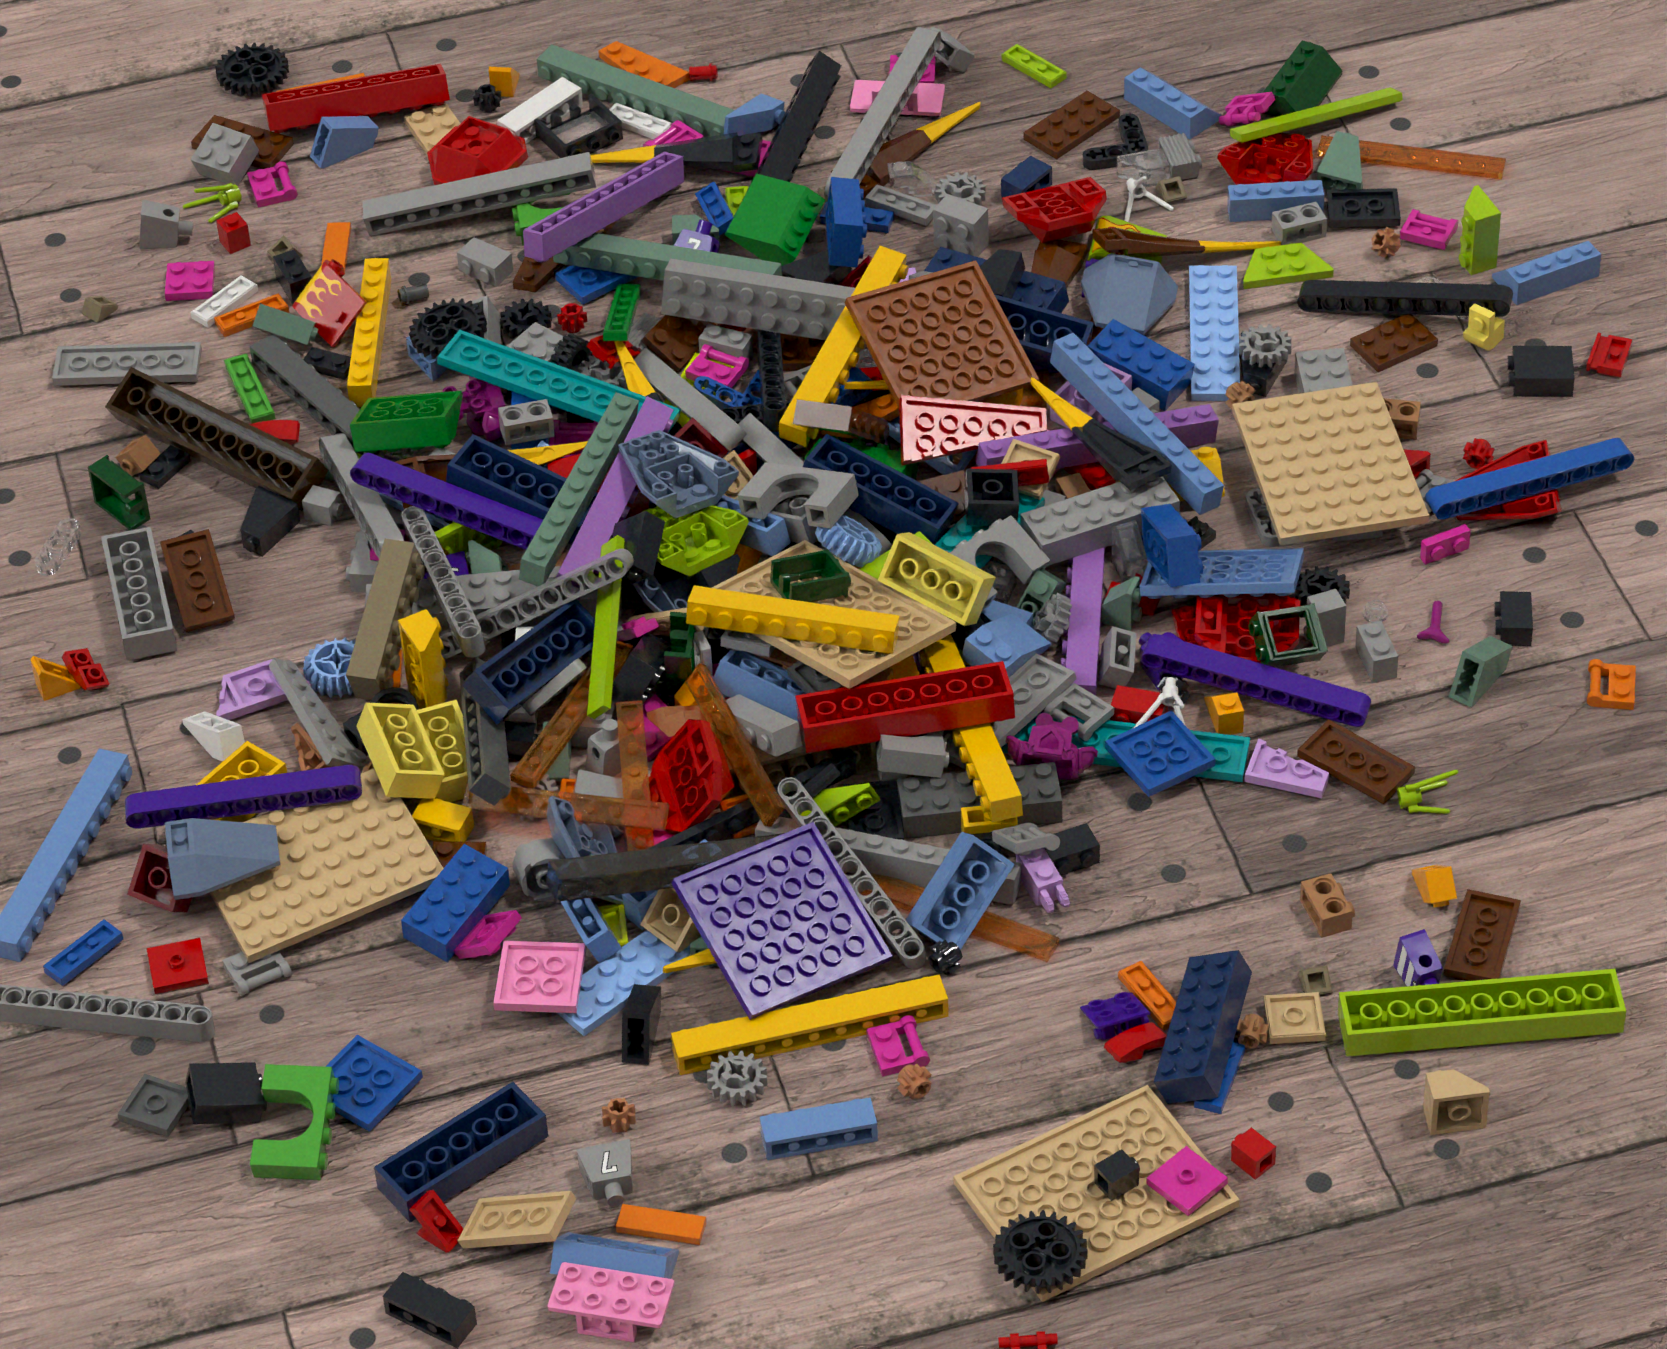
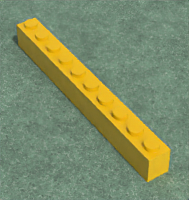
M879 246L851 296L899 283L901 279L904 280L909 270V266L906 265L907 255ZM846 306L779 422L780 438L807 447L811 439L816 438L818 429L803 428L793 424L797 399L831 404V402L835 403L839 395L840 386L845 385L849 378V370L858 363L861 349H866L867 346Z
M951 635L945 636L923 648L921 652H918L920 666L925 667V674L965 668ZM984 723L976 726L951 729L955 747H960L959 755L961 762L966 763L969 780L973 779L976 796H981L980 803L983 813H988L991 822L1023 816L1022 795L991 724Z
M940 974L923 977L921 979L871 988L861 992L844 994L797 1006H789L766 1012L749 1020L748 1016L738 1017L719 1023L683 1029L671 1033L672 1051L679 1074L685 1075L711 1069V1062L719 1063L718 1056L722 1055L727 1058L730 1051H732L734 1056H738L739 1052L743 1051L745 1057L753 1053L754 1059L867 1035V1028L897 1022L902 1017L908 1015L915 1018L916 1024L949 1017L948 997Z

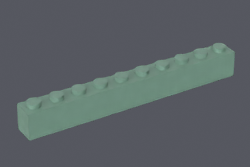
M552 44L537 58L538 77L555 82L563 77L579 86L584 94H593L596 98L612 104L619 103L671 123L679 120L704 137L723 135L725 116L734 111L731 108Z
M593 233L590 237L582 239L576 245L570 246L563 250L562 253L553 256L555 263L663 281L665 269L670 259L782 276L781 263Z
M617 392L615 393L521 558L519 580L536 586L546 583L619 453L618 445L624 443L637 417L639 400Z

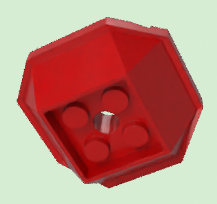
M468 116L459 126H455L427 152L434 185L517 168L529 158L524 138L516 136L507 128Z
M1091 177L1002 198L1003 207L1017 221L1022 222L1041 243L1090 232L1099 211L1107 200L1106 190Z
M1265 593V595L1259 597L1250 596V594H1239L1236 597H1226L1224 594H1215L1208 598L1197 596L1195 641L1202 647L1261 663L1256 658L1254 637L1249 633V620L1258 611L1266 612L1300 606V600L1294 597L1290 598L1288 595L1277 596L1275 593ZM1300 617L1269 622L1277 653L1291 651L1299 645Z
M688 719L658 753L652 765L650 776L646 777L642 785L654 827L682 832L704 821L733 789L734 783L722 744L713 733L710 722Z

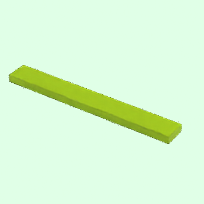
M1390 87L1230 129V137L1243 143L1397 103L1403 100L1402 92Z
M616 535L603 544L600 557L617 549H624V538ZM615 559V564L622 568L623 563ZM621 578L598 588L587 709V716L593 719L611 709Z

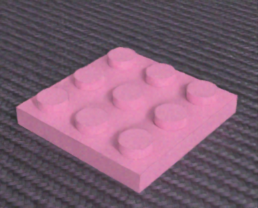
M504 941L493 1003L494 1010L577 1013L586 953L585 943Z

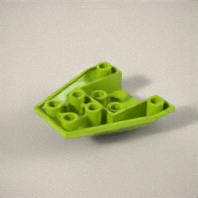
M713 505L678 518H674L658 506L644 510L665 521L657 562L688 576H692L732 556L749 523L748 518L737 511Z

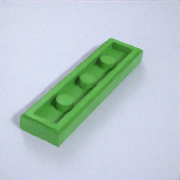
M247 353L225 359V368L251 424L276 419L274 410Z

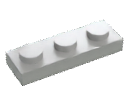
M876 185L865 197V204L868 206L894 211L896 216L925 226L933 219V209L937 206L880 185Z

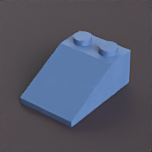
M1011 613L982 625L967 637L961 658L971 666L1003 661L1009 678L1036 653L1041 655L1051 646V642L1015 614Z

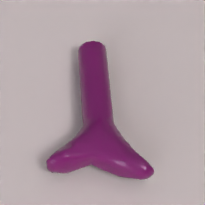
M1441 601L1433 602L1430 627L1417 634L1418 639L1431 638L1444 644L1450 642L1440 628L1443 607Z

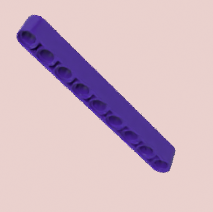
M364 453L350 470L352 480L363 487L526 550L543 522V519L372 453Z
M1152 634L1148 637L1141 656L1142 663L1149 668L1354 727H1360L1365 724L1371 706L1370 697L1362 692L1160 634Z
M343 765L134 793L125 799L126 824L131 828L141 829L164 826L165 822L190 818L209 820L351 801L362 795L361 771L357 766Z

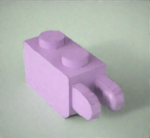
M1044 848L1031 850L1029 855H1016V863H1021V881L1036 906L1042 905L1050 913L1054 911V900H1058L1063 908L1070 905L1068 895L1063 888V879Z

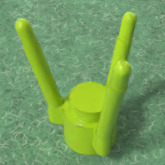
M232 183L222 186L197 188L194 190L195 193L220 192L217 195L184 204L183 208L186 209L219 199L222 205L226 204L227 207L208 220L209 223H212L230 210L238 208V202H241L242 196L236 184L232 185Z
M1455 769L1415 784L1397 788L1400 808H1408L1409 813L1449 814V809L1418 806L1417 803H1422L1421 792L1447 785L1448 782L1444 779L1457 775L1458 770Z

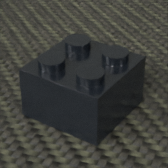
M966 469L964 489L966 526H991L996 520L1001 519L1003 521L1009 516H1012L1018 522L1019 493L1017 470Z

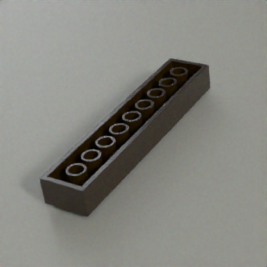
M133 367L129 369L105 406L117 420L169 446L172 445L189 453L190 456L254 488L261 486L298 504V509L303 511L302 500L313 485L319 486L329 471L317 457Z

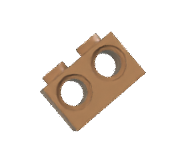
M1383 398L1398 437L1417 440L1421 402Z
M1331 873L1301 881L1300 901L1321 938L1352 929V917H1355L1354 907L1350 901L1347 902L1342 885L1339 882L1336 883Z

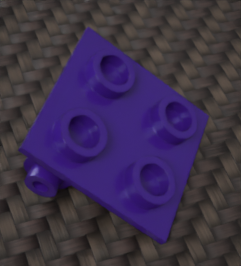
M1132 992L1117 993L1112 998L1093 1000L1088 1005L1080 1007V1010L1096 1026L1093 1029L1096 1040L1101 1039L1104 1041L1115 1037V1033L1116 1035L1122 1033L1121 1025L1123 1031H1126L1135 1026L1149 1023L1147 1015H1150V1012Z

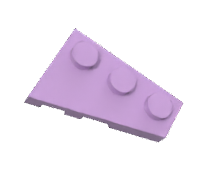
M1258 738L1245 773V782L1317 798L1323 797L1329 780L1328 772L1304 760L1297 761L1287 756V752L1280 748L1274 750L1266 746V741Z

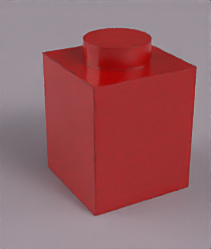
M237 212L216 220L219 241L230 254L251 246L248 224Z
M1251 1127L1245 1133L1238 1134L1231 1143V1161L1256 1180L1275 1165L1276 1146Z

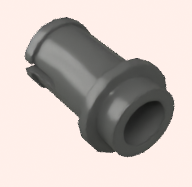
M426 283L407 288L402 286L401 289L397 290L400 303H405L406 305L409 304V301L429 298V290Z

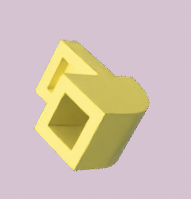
M1474 303L1469 309L1468 328L1463 332V338L1465 341L1480 348L1491 350L1504 338L1505 320L1495 317V312Z

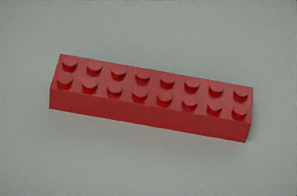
M440 63L262 94L269 130L275 133H283L288 131V128L306 129L310 127V124H320L321 117L362 115L375 117L379 112L387 111V113L392 114L400 112L402 108L409 107L410 110L422 108V105L432 104V106L443 105L445 101L450 100L446 73Z
M1003 661L856 685L850 689L844 687L795 696L797 719L806 753L880 741L881 735L906 737L1015 718L1014 693Z

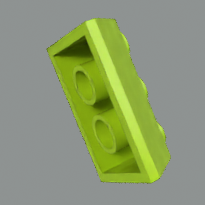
M1479 185L1473 187L1464 206V214L1461 219L1463 227L1462 236H1460L1461 253L1459 254V262L1470 275L1497 267L1501 212Z

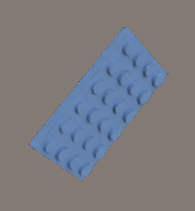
M1304 548L1198 551L1199 559H1201L1203 564V574H1200V583L1171 588L1148 562L1140 584V596H1147L1150 599H1158L1173 595L1174 598H1185L1188 595L1208 598L1215 594H1224L1226 597L1250 594V596L1259 597L1265 595V593L1287 596L1295 593L1304 560Z

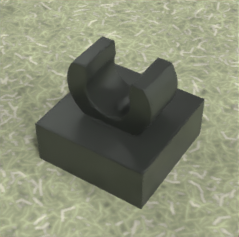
M1197 516L1188 522V525L1193 527L1195 533L1200 535L1201 549L1216 539V531L1209 527L1208 523L1198 520Z

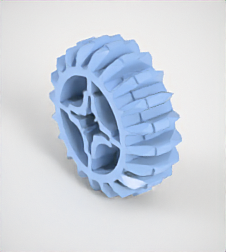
M842 515L831 529L817 527L815 534L818 541L822 543V546L835 554L836 557L849 562L851 565L863 567L880 556L882 548L880 540L868 528L846 515Z
M335 637L334 641L328 642L325 640L323 645L316 644L315 649L309 650L308 656H305L303 673L305 680L311 683L314 692L318 691L321 696L328 694L330 699L334 695H339L340 698L343 694L352 695L353 690L346 673L355 645V639L348 642L346 637L343 640H337Z

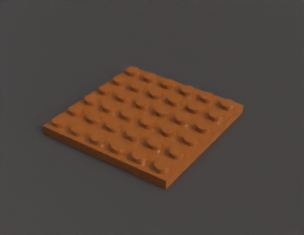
M976 260L847 297L845 300V305L898 408L901 395L979 402L1032 386L1031 377L1037 381L1039 380Z

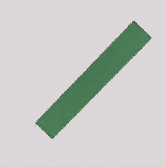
M640 284L617 285L603 331V341H628L641 296Z

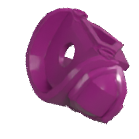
M469 376L470 381L466 384V390L462 392L463 397L458 421L467 413L466 423L472 433L476 436L485 435L486 441L492 443L503 436L499 427L498 408L505 407L506 405L501 388ZM447 386L442 392L457 391L454 386ZM482 416H484L483 423L478 422V420Z
M1041 713L1037 716L1036 726H1032L1028 742L1021 741L1011 735H1008L1005 740L1008 754L1016 766L1055 762L1058 779L1076 780L1080 773L1091 767L1094 758L1098 756V750L1094 747L1078 749L1076 745L1072 744V735H1075L1079 730V722L1076 718L1071 716L1066 717L1062 722H1056L1047 713Z

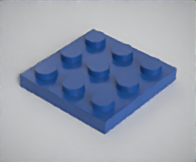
M1173 711L1167 712L1105 741V749L1148 797L1215 766L1216 759Z
M356 1035L325 1066L332 1067L335 1078H339V1091L337 1095H333L332 1102L335 1103V1112L369 1132L423 1078L422 1070L359 1035Z

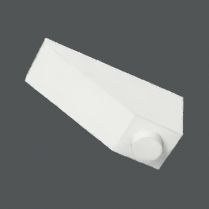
M205 711L182 719L183 725L212 758L224 761L245 743L242 727L238 723Z

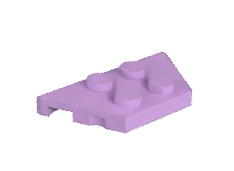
M272 659L223 675L217 716L231 720L288 700L269 667Z

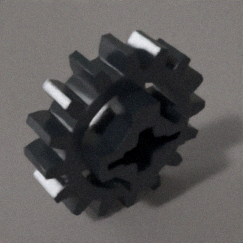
M521 299V303L518 304L513 301L512 307L505 306V311L500 313L501 329H503L504 334H509L511 339L516 336L518 337L535 322L546 328L552 327L551 311H549L548 305H542V301L534 303L533 299L526 302L524 299Z
M1315 566V571L1312 572L1306 569L1305 575H1299L1295 598L1300 600V605H1307L1308 596L1336 589L1346 604V599L1350 597V582L1346 581L1345 574L1338 575L1337 569L1331 572L1327 566L1324 570H1320L1318 566Z

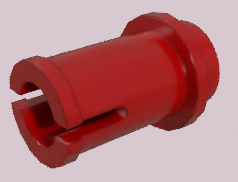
M709 63V66H689L690 81L705 79L713 81L718 79L717 65Z

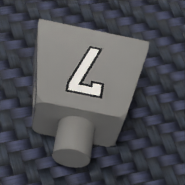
M630 1139L577 1149L579 1171L592 1198L596 1200L606 1198L610 1206L621 1205L624 1202L623 1195L633 1191Z

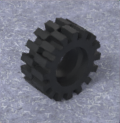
M575 334L565 335L563 341L559 340L558 348H554L555 354L551 356V359H553L551 363L578 372V367H582V361L589 362V356H593V353L587 347L589 341Z

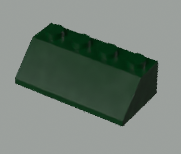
M1302 40L1263 91V93L1272 92L1276 99L1264 114L1278 117L1319 106L1341 77L1342 69L1323 46Z

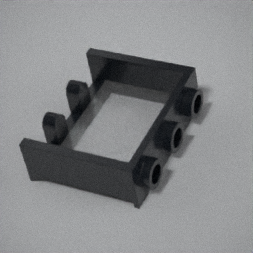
M593 94L588 95L589 110L581 113V108L577 104H572L569 108L570 119L562 122L561 116L554 112L550 116V128L539 118L535 119L534 123L536 138L541 139L559 158L587 152L591 154L622 140V121Z

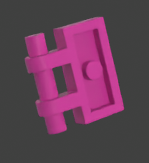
M1272 92L1235 96L1225 107L1226 115L1219 117V123L1221 125L1236 126L1238 123L1247 125L1254 123V121H1259L1261 119L1260 114L1268 111L1269 106L1276 99Z

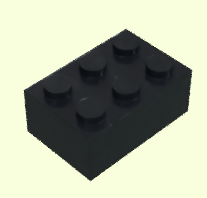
M645 633L613 682L612 701L630 712L634 710L636 705L642 707L665 671V651L670 652L672 648Z

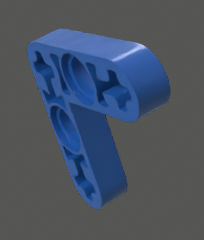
M759 369L743 394L706 376L697 377L693 384L696 390L720 410L729 407L746 406L748 404H761V397H755L751 394L752 391L760 393ZM720 396L729 397L731 402L722 401Z

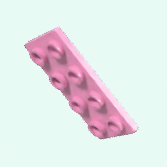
M855 80L850 111L866 113L885 81ZM918 83L900 114L940 116L945 84Z
M563 1262L548 1302V1310L576 1315L577 1332L579 1334L635 1342L637 1335L636 1325L653 1328L662 1327L673 1292L674 1280Z

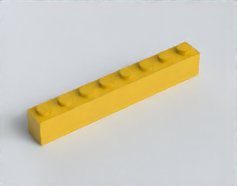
M367 258L364 262L360 296L367 304L356 319L347 382L349 401H353L357 407H362L368 398L376 397L391 287L389 258Z
M694 585L687 601L686 624L893 654L898 639L900 615Z

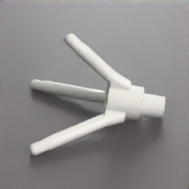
M1146 176L1138 180L1133 178L1127 180L1129 198L1124 221L1129 222L1134 198L1146 196L1170 211H1173L1174 207L1145 189L1142 183L1147 179Z
M1168 677L1165 679L1162 693H1160L1157 700L1134 728L1145 723L1160 704L1172 706L1176 716L1185 725L1180 708H1184V704L1178 695L1175 678Z

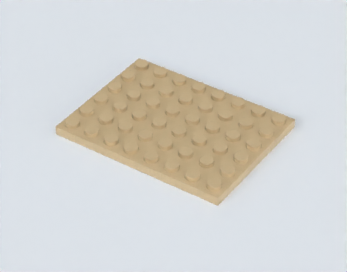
M1377 382L1232 404L1234 418L1280 546L1429 523L1428 511Z
M804 540L712 588L782 598L770 582L771 560L823 551V549ZM835 557L851 577V586L848 587V598L841 595L840 597L813 601L811 603L900 615L898 639L893 654L775 636L753 635L850 689L955 632L956 622ZM820 576V577H814V578H809V579H803V580L793 581V582H790V584H791V583H796V582H797V583H800V582H805V581H811V580H816V579H822V577Z
M374 768L361 773L362 795L355 800L269 811L243 822L276 825L280 865L212 891L210 894L249 963L424 890L430 886L444 869L401 797H386Z
M1148 1085L953 1176L954 1185L994 1238L996 1235H1001V1226L1008 1227L1009 1219L1018 1222V1214L1029 1218L1030 1211H1033L1035 1216H1040L1042 1210L1045 1211L1046 1217H1050L1053 1212H1056V1219L1058 1220L1067 1216V1225L1076 1222V1231H1083V1239H1087L1088 1249L1086 1268L1081 1269L1080 1278L1073 1276L1072 1285L1064 1281L1063 1290L1052 1286V1292L1048 1293L1045 1287L1041 1288L1037 1296L1042 1302L1239 1207L1240 1200L1227 1184L1187 1216L1146 1184V1178L1185 1146L1210 1163ZM1122 1149L1129 1157L1135 1158L1140 1166L1139 1185L1111 1201L1094 1183V1165Z

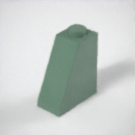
M1336 131L1317 170V180H1322L1324 189H1363L1358 136Z
M263 304L259 305L253 327L305 345H309L310 341L314 342L318 333V328H315V322Z
M1489 636L1462 651L1449 697L1466 706L1473 707L1506 670L1513 646Z

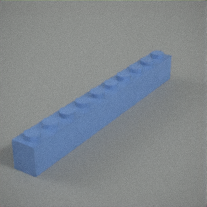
M1074 333L1053 342L1050 363L1120 434L1156 450L1172 465L1171 473L1162 477L1199 515L1220 506L1224 484Z
M98 749L0 914V958L21 962L24 955L30 951L35 936L42 931L45 919L48 914L53 912L59 895L64 893L69 878L76 873L79 861L82 856L87 854L90 842L93 837L98 835L100 825L104 819L108 818L114 801L119 799L124 784L132 776V767L129 764L127 754Z

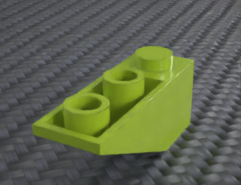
M869 783L823 789L813 798L834 827L881 800ZM806 810L801 813V816H808L812 811Z

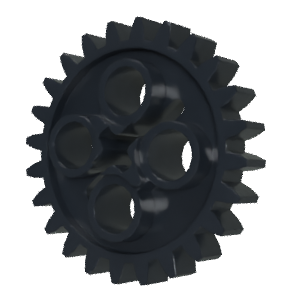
M253 43L252 47L244 44V48L235 46L236 51L227 50L228 55L222 54V60H217L218 65L215 66L216 77L220 87L224 86L225 91L231 89L232 94L239 91L240 96L248 93L249 97L254 92L261 95V91L270 93L269 88L277 89V84L283 85V79H287V73H289L288 58H285V53H280L279 48L273 49V45L266 48L265 43H262L260 46H256V43Z
M454 298L451 299L450 303L442 300L441 305L434 302L433 308L425 307V313H417L419 319H412L413 325L409 326V336L413 348H416L418 353L423 352L424 357L431 354L432 359H435L459 330L484 338L483 332H487V321L483 309H480L478 304L473 305L471 300L465 303L463 298L458 303L455 302Z
M1044 1210L1041 1211L1040 1216H1035L1034 1212L1030 1211L1029 1218L1018 1214V1222L1009 1219L1008 1227L1001 1226V1235L995 1236L993 1255L994 1264L998 1265V1273H1004V1281L1006 1282L1013 1279L1014 1288L1023 1284L1025 1292H1028L1031 1287H1035L1036 1294H1039L1041 1288L1044 1287L1048 1293L1052 1292V1286L1063 1290L1064 1281L1072 1285L1073 1276L1080 1278L1081 1269L1086 1268L1088 1249L1087 1239H1083V1231H1076V1222L1067 1225V1216L1062 1217L1060 1220L1056 1219V1212H1053L1050 1217H1046Z

